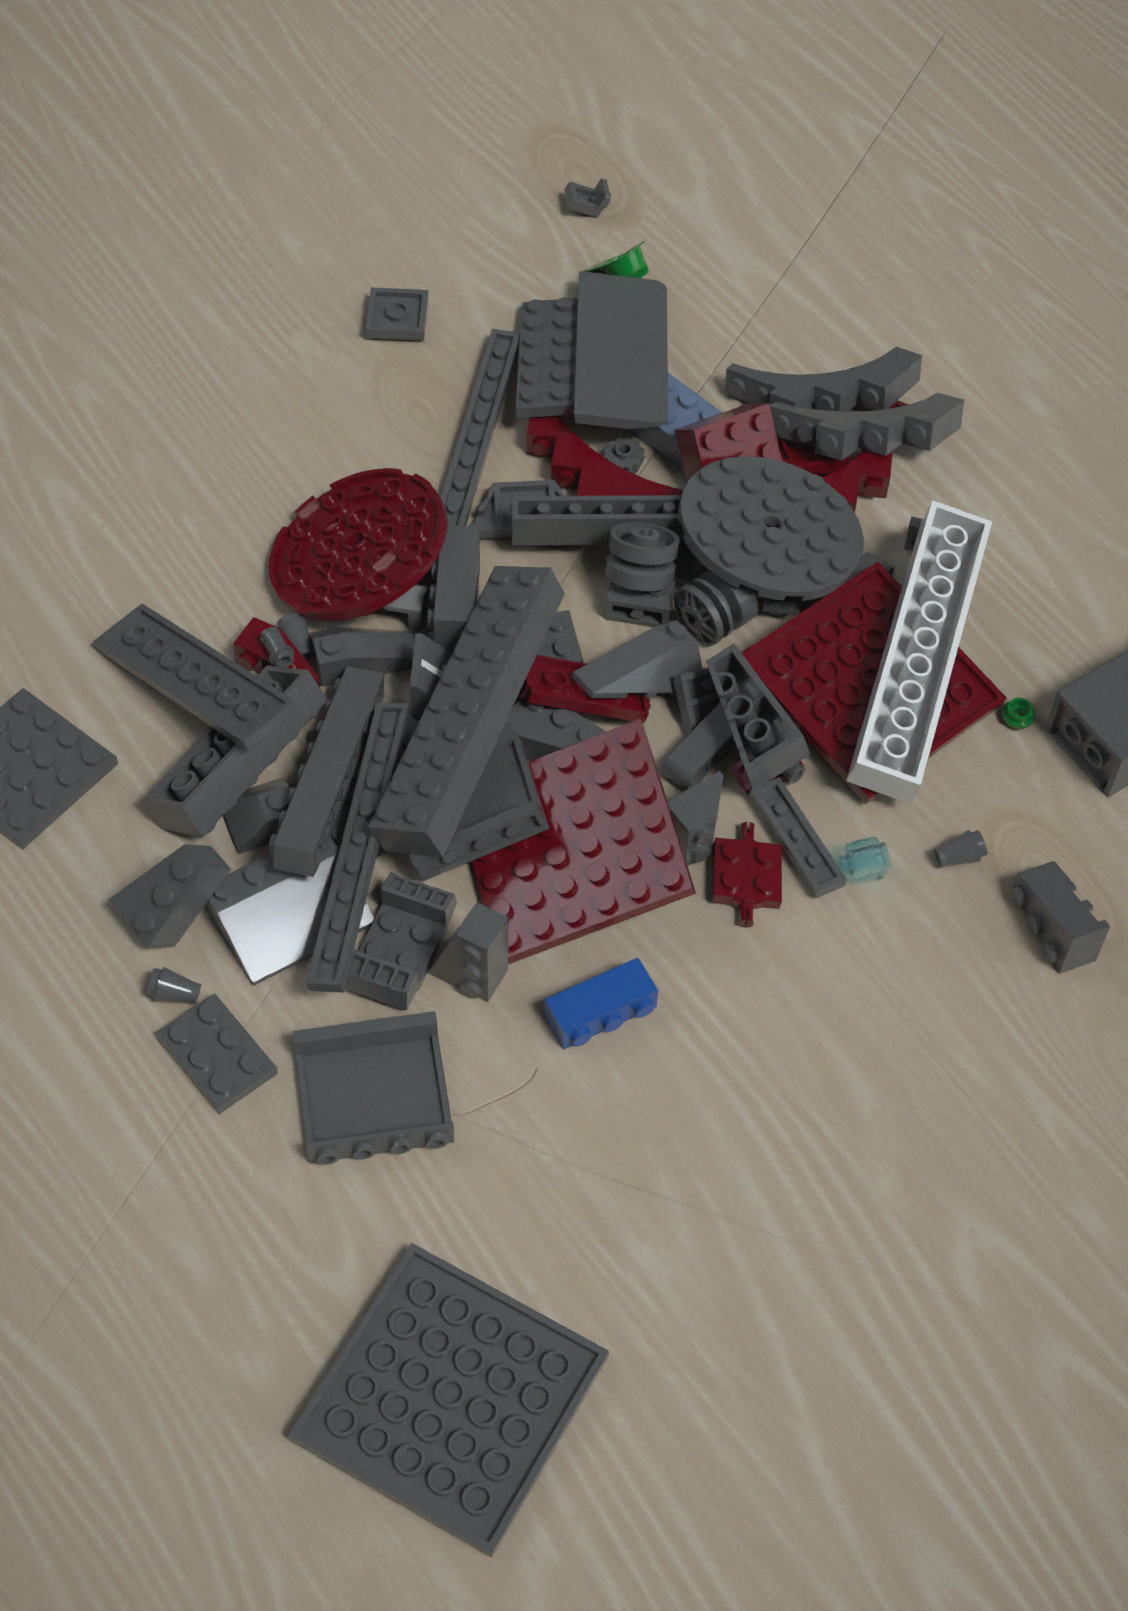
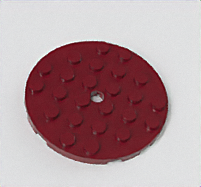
M396 468L366 470L331 483V490L325 492L317 499L312 495L294 511L296 514L295 519L288 527L283 526L279 531L269 556L270 582L284 605L294 613H298L300 616L308 619L337 622L360 616H368L374 611L392 603L415 586L436 561L446 539L448 527L445 505L438 492L424 477L416 473L413 476L404 474L401 469Z

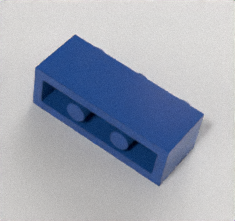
M637 957L544 999V1017L563 1050L572 1045L581 1046L587 1043L594 1035L603 1031H614L627 1020L634 1017L642 1018L650 1014L657 1007L658 989Z

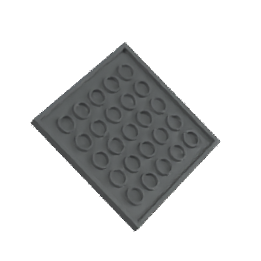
M411 1243L294 1424L288 1437L290 1441L492 1558L608 1359L609 1351Z

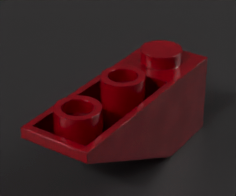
M253 617L233 643L236 663L248 671L253 670L259 674L266 666H273L269 661L270 654L261 642L260 637L265 629L276 626ZM278 628L286 645L292 647L294 651V661L287 668L309 670L320 687L318 675L282 629Z

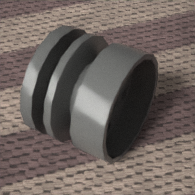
M709 569L700 574L699 578H695L677 589L673 597L675 610L683 626L698 642L706 646L715 645L722 638L730 635L733 629L736 630L754 619L758 613V601L752 588L742 584L737 588L713 574Z

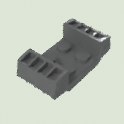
M390 872L381 888L382 905L360 950L354 949L345 990H350L359 995H364L373 1000H378L407 1011L415 993L419 991L446 934L449 921L457 905V900L454 893Z

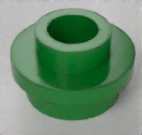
M1014 698L1005 704L1002 717L1007 725L1016 729H1024L1033 723L1035 710L1027 699Z

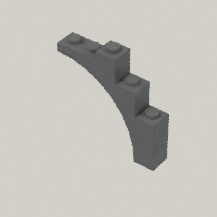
M896 346L885 355L860 366L823 374L802 375L760 371L732 363L726 368V394L749 403H769L771 405L774 402L816 410L848 412L857 404L873 410L889 409L920 381L922 355Z
M935 393L925 400L906 406L884 410L848 412L816 410L774 402L770 405V410L777 437L815 447V453L843 460L858 448L885 456L901 444L931 451L961 428L964 399Z

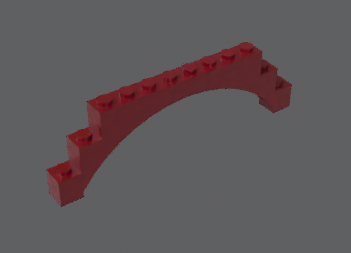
M562 415L530 417L526 454L553 457L551 480H555L562 487L578 488L576 496L683 494L684 489L673 488L650 481L610 462L579 438L563 420ZM862 449V453L858 457L822 478L847 500V503L855 513L858 495L886 499L891 477L893 451L885 456Z

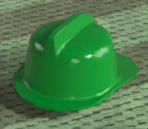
M642 241L625 253L583 270V272L598 268L603 274L641 278L649 271L640 248L645 241Z

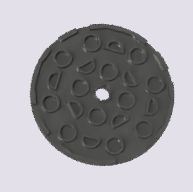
M745 456L725 458L708 464L696 472L688 481L678 506V523L682 524L685 532L683 536L684 541L695 557L707 569L725 582L737 588L742 584L758 590V596L784 601L785 596H800L802 601L827 596L851 579L862 558L864 550L863 531L856 514L847 503V500L827 484L822 477L782 461Z

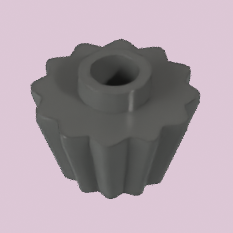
M617 438L616 441H609V446L604 448V458L635 474L645 459L643 455L645 449L640 447V442L633 441L631 438Z

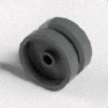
M645 522L620 523L612 527L608 544L611 553L607 556L605 566L607 579L616 585L638 591H658L672 586L676 568L673 560L677 557L680 542L678 535L668 528Z

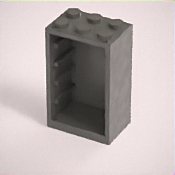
M1128 652L1057 691L1045 730L1107 797L1128 786Z

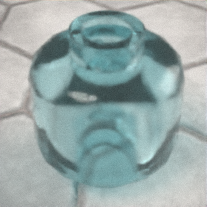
M875 836L848 842L845 846L846 855L839 856L844 876L851 874L853 881L857 884L883 879L887 874V869L892 868L886 843H880L879 839Z

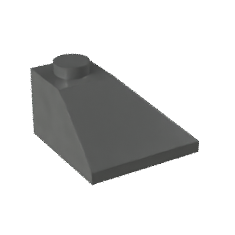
M282 778L247 788L237 799L236 805L224 814L238 854L269 845L272 834H278L279 818L282 810H288V798L291 790L289 784Z

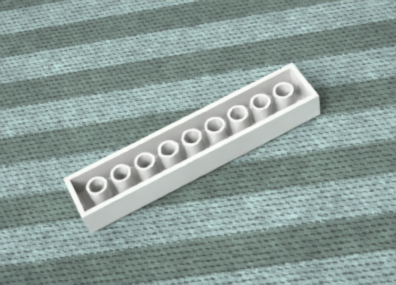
M933 500L928 507L919 527L846 779L847 782L910 803L921 786L992 521Z

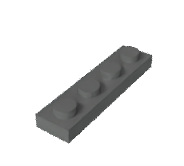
M780 777L768 781L756 790L750 789L749 797L778 842L782 844V848L815 899L844 887L846 877Z

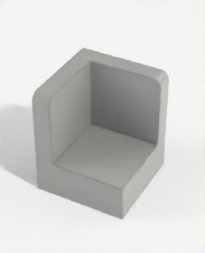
M413 586L404 595L386 605L384 609L407 613L409 629L421 631L428 609L427 587Z

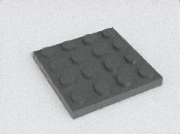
M24 688L0 707V833L22 850L118 765L117 756Z

